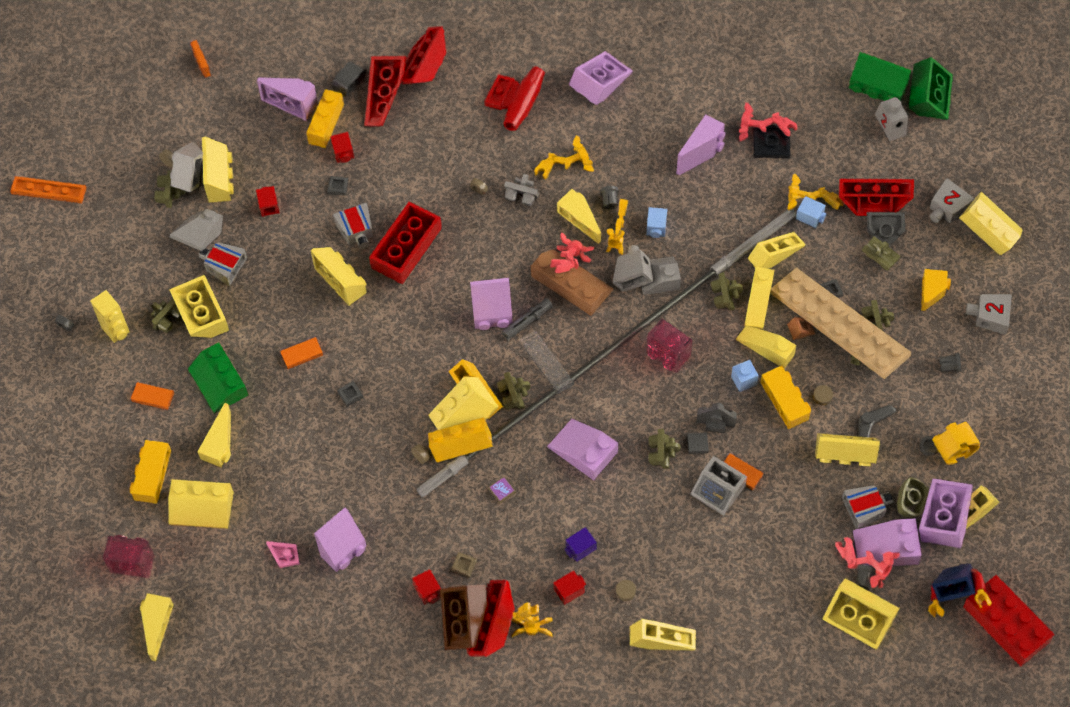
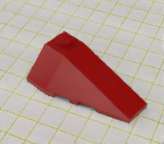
M371 56L364 126L383 127L404 77L405 56Z

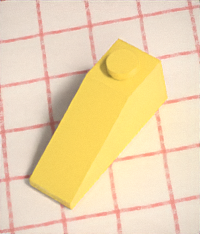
M571 189L557 202V212L599 244L601 242V232L585 197Z
M791 232L757 243L748 260L755 268L769 269L803 248L806 244L795 232Z
M760 267L755 268L744 326L748 325L763 329L774 270Z
M746 325L736 338L740 343L776 365L783 366L784 369L795 355L796 345L780 335Z
M224 403L198 450L201 460L218 467H222L224 462L227 463L231 455V411L226 403Z
M982 485L971 494L966 529L1000 503Z
M147 593L146 599H143L141 602L140 611L148 654L152 661H156L174 604L171 598Z
M641 619L630 626V646L655 650H695V630Z

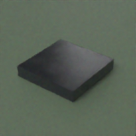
M778 125L767 126L766 132L753 127L754 158H790V136H786Z

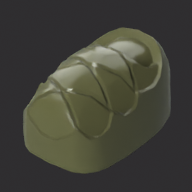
M910 477L906 479L898 493V513L910 519L921 516L924 512L930 489L917 478Z

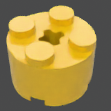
M956 422L951 423L945 428V432L936 435L932 439L947 465L958 463L956 459L963 456L967 459L981 445L967 422L959 425Z

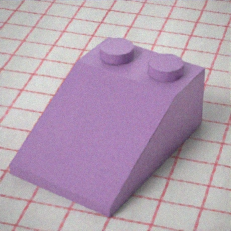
M605 51L577 67L569 85L576 92L597 105L604 101L632 73V70Z
M296 78L257 79L262 101L305 121L310 118L318 106L315 86L309 81Z
M707 115L703 117L678 154V175L714 157L717 151L721 152L724 147L723 139L726 134L724 132V123Z
M509 278L470 282L475 329L487 330L490 327L497 326L499 328H506L511 325L513 320Z
M571 419L547 446L592 480L600 474L618 453V443L602 431L574 419Z
M932 479L919 527L921 542L961 548L966 531L973 485Z
M346 508L342 509L314 533L320 556L336 572L340 569H345L350 564L352 558L360 556L365 551V539Z
M916 518L893 520L853 530L857 558L866 557V551H870L874 559L881 562L883 561L884 553L892 552L900 553L899 557L894 559L892 566L919 564L922 555Z

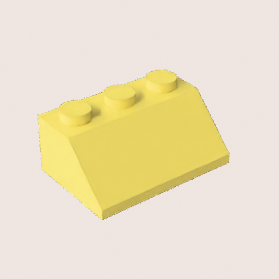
M202 137L203 184L209 203L231 201V194H234L233 183H230V179L233 178V169L229 166V163H233L232 152H228L227 145L207 137Z
M982 192L979 193L959 217L999 255L1010 250L1021 237L1022 229Z
M331 247L313 248L311 250L315 270L348 305H351L367 293L365 280L355 274L353 267L343 261L344 259L338 251L335 252Z
M205 275L169 289L190 336L212 338L229 331L226 319Z
M463 377L428 416L436 428L441 430L483 417L486 421L498 408V405L478 377Z
M817 433L815 457L820 459L819 462L823 463L839 460V464L851 465V461L859 462L861 466H871V463H876L880 441L877 438Z
M171 480L168 498L169 525L228 529L234 494L231 483Z
M845 578L839 585L823 620L877 650L900 608Z

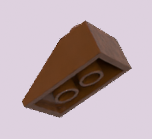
M465 585L440 589L445 650L475 647L487 607L486 585Z

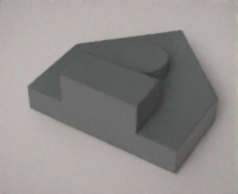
M867 212V232L872 237L878 238L881 242L886 241L889 244L888 247H890L905 232V212Z
M717 402L710 408L705 406L699 408L696 423L706 424L705 431L725 433V426L735 427L737 413L733 410L727 411L724 409L723 404Z

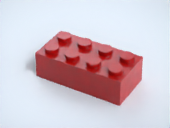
M408 202L369 256L371 269L403 285L442 229L441 217Z
M995 575L985 583L986 590L984 592L989 597L991 604L988 605L986 600H983L981 608L975 600V596L978 593H975L966 599L963 607L1022 667L1048 645L1055 634Z

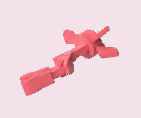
M745 103L744 109L746 111L743 113L739 141L748 138L749 126L757 127L761 131L766 132V127L775 123L786 136H790L789 128L796 131L797 124L787 117L779 116V112L774 113L770 118L763 121L752 120L753 115L751 113L753 109L749 103Z
M561 233L562 242L568 246L558 245L557 250L562 251L560 257H565L566 259H553L550 267H556V273L570 271L571 268L577 269L579 264L578 260L574 257L578 255L582 261L590 263L591 259L584 252L592 251L594 247L583 246L577 240L571 241Z
M844 538L846 542L845 547L842 546L841 542L835 543L842 558L846 559L849 563L848 568L853 569L860 564H869L876 569V575L870 577L872 588L876 586L878 588L883 587L882 581L891 572L894 559H897L900 553L886 552L883 554V561L878 562L870 551H866V557L856 558L850 538Z

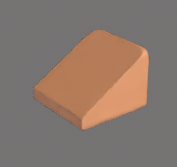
M794 317L787 324L793 340L815 335L812 325L803 318Z

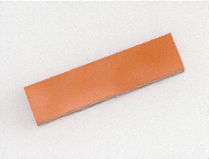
M15 176L10 192L14 195L82 203L87 187L80 184Z

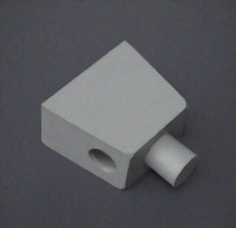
M636 245L629 246L628 253L617 258L613 284L622 292L653 282L650 259Z

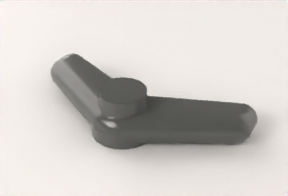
M887 405L870 412H865L859 418L857 436L870 437L873 425L894 414L896 408L892 405Z

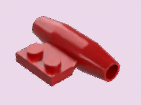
M532 67L520 84L515 78L498 74L484 104L487 107L498 110L508 108L503 123L506 129L516 131L528 116L540 93L545 76L544 70L540 67Z

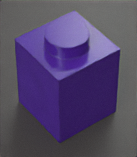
M586 527L565 540L566 548L564 549L570 558L573 557L578 562L597 550V542Z

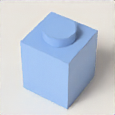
M805 196L797 210L796 219L816 228L819 223H823L827 213L824 212L826 205Z
M649 207L646 235L653 238L665 237L667 209Z
M750 360L732 367L731 377L739 392L757 385L759 375Z

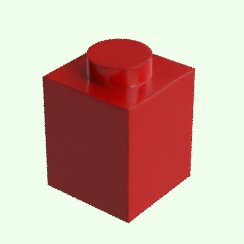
M348 132L330 136L337 163H346L354 159Z
M274 186L256 189L261 216L280 213Z
M430 569L412 578L413 585L424 605L427 603L433 604L440 599L441 587Z
M573 570L553 582V589L562 603L566 605L585 593L586 583L583 577L577 575Z

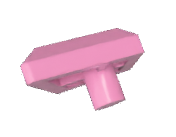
M266 542L280 568L300 564L296 544Z

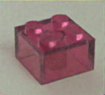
M661 319L648 333L646 352L652 359H658L662 362L667 370H673L677 373L691 358L693 340L664 319Z
M123 535L108 536L103 560L110 573L145 578L150 577L155 558L147 540L143 538L128 539Z

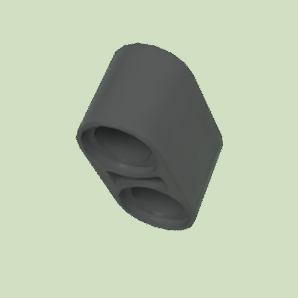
M351 61L348 62L334 78L332 88L349 96L350 92L354 91L361 83L360 80L365 78L366 70Z

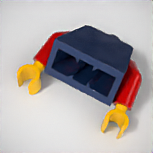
M970 563L944 569L931 584V601L933 603L928 608L929 613L934 618L936 617V612L942 617L945 612L939 605V602L978 593L975 596V600L981 608L983 600H986L987 604L990 605L991 601L984 592L986 588L982 574L977 569H973Z

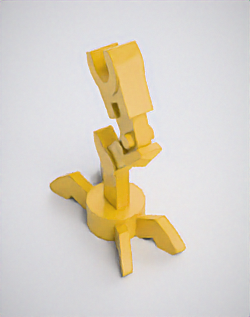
M575 136L573 146L574 151L577 152L576 154L565 158L556 156L555 153H548L549 157L541 161L535 168L534 173L538 175L539 172L543 171V179H547L554 163L564 164L567 170L572 163L581 160L584 170L593 172V162L589 160L586 149L580 143L579 136Z
M793 174V182L788 187V210L794 209L797 206L796 199H800V197L805 198V196L815 201L816 198L822 197L836 210H838L840 205H844L839 195L834 192H828L825 190V187H820L815 192L799 190L798 185L801 180L796 174Z
M620 199L619 219L616 222L615 233L613 229H607L609 238L606 252L608 253L611 251V248H616L619 254L623 255L622 244L625 232L621 228H624L623 217L626 214L628 200Z
M524 603L518 608V612H513L512 622L520 624L524 628L514 631L512 637L524 632L528 635H536L538 632L552 637L550 631L540 628L541 625L551 622L552 618H545L539 622V616L533 617V615L539 613V605L530 606V603Z

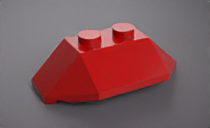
M442 26L429 27L426 30V34L420 37L412 47L406 58L405 73L401 84L429 82L435 78L446 55L444 28Z
M839 179V198L856 216H867V212H899L914 198V179Z
M490 580L487 584V607L477 643L473 648H466L468 655L471 657H487L504 647L515 610L509 581Z

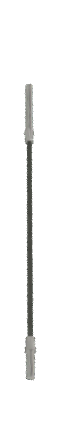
M794 209L786 210L728 255L720 258L718 262L710 267V271L491 435L492 443L714 275L718 276L726 269H729L733 263L752 250L757 243L764 241L796 217ZM482 450L459 456L451 463L446 464L445 468L416 489L421 497L426 496L448 478L455 476L458 471L469 464L468 461Z

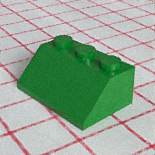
M860 52L850 78L849 88L856 93L869 95L872 99L886 101L896 97L902 101L907 90L911 70Z
M932 57L914 63L909 109L918 116L948 120L953 75Z
M219 342L201 351L188 368L214 414L221 411L224 403L230 406L248 396L245 384Z

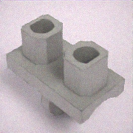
M524 174L522 179L516 177L515 183L506 181L504 185L506 188V200L515 202L517 194H523L521 203L532 206L535 198L539 197L537 189L530 188L533 187L534 182L528 180L529 176L527 174Z

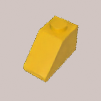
M924 270L921 311L927 310L945 296L946 290H950L951 279L948 278V271Z

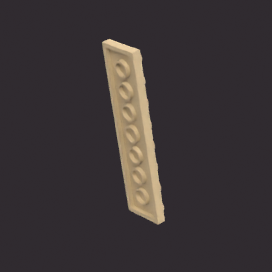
M795 268L771 288V295L883 379L888 377L911 356V351L798 268Z

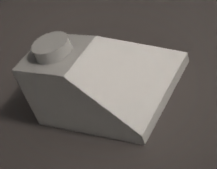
M208 209L201 211L184 221L170 234V238L203 251L221 234L223 216Z
M672 256L650 259L653 282L641 286L643 295L680 290L681 277L675 258Z

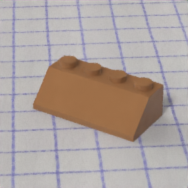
M554 249L543 252L531 265V277L592 316L614 288L580 266L577 269L571 268L570 271L556 273V267H550L551 261L553 259L566 258L560 257V253Z

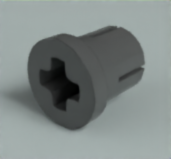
M605 186L600 189L605 209H615L618 207V187Z
M959 353L939 357L941 372L954 370L961 372Z
M860 564L857 566L858 573L855 584L870 590V577L876 575V569Z

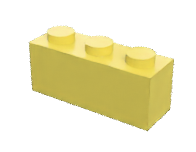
M105 290L92 299L91 304L101 328L115 343L118 340H123L130 331L119 304Z

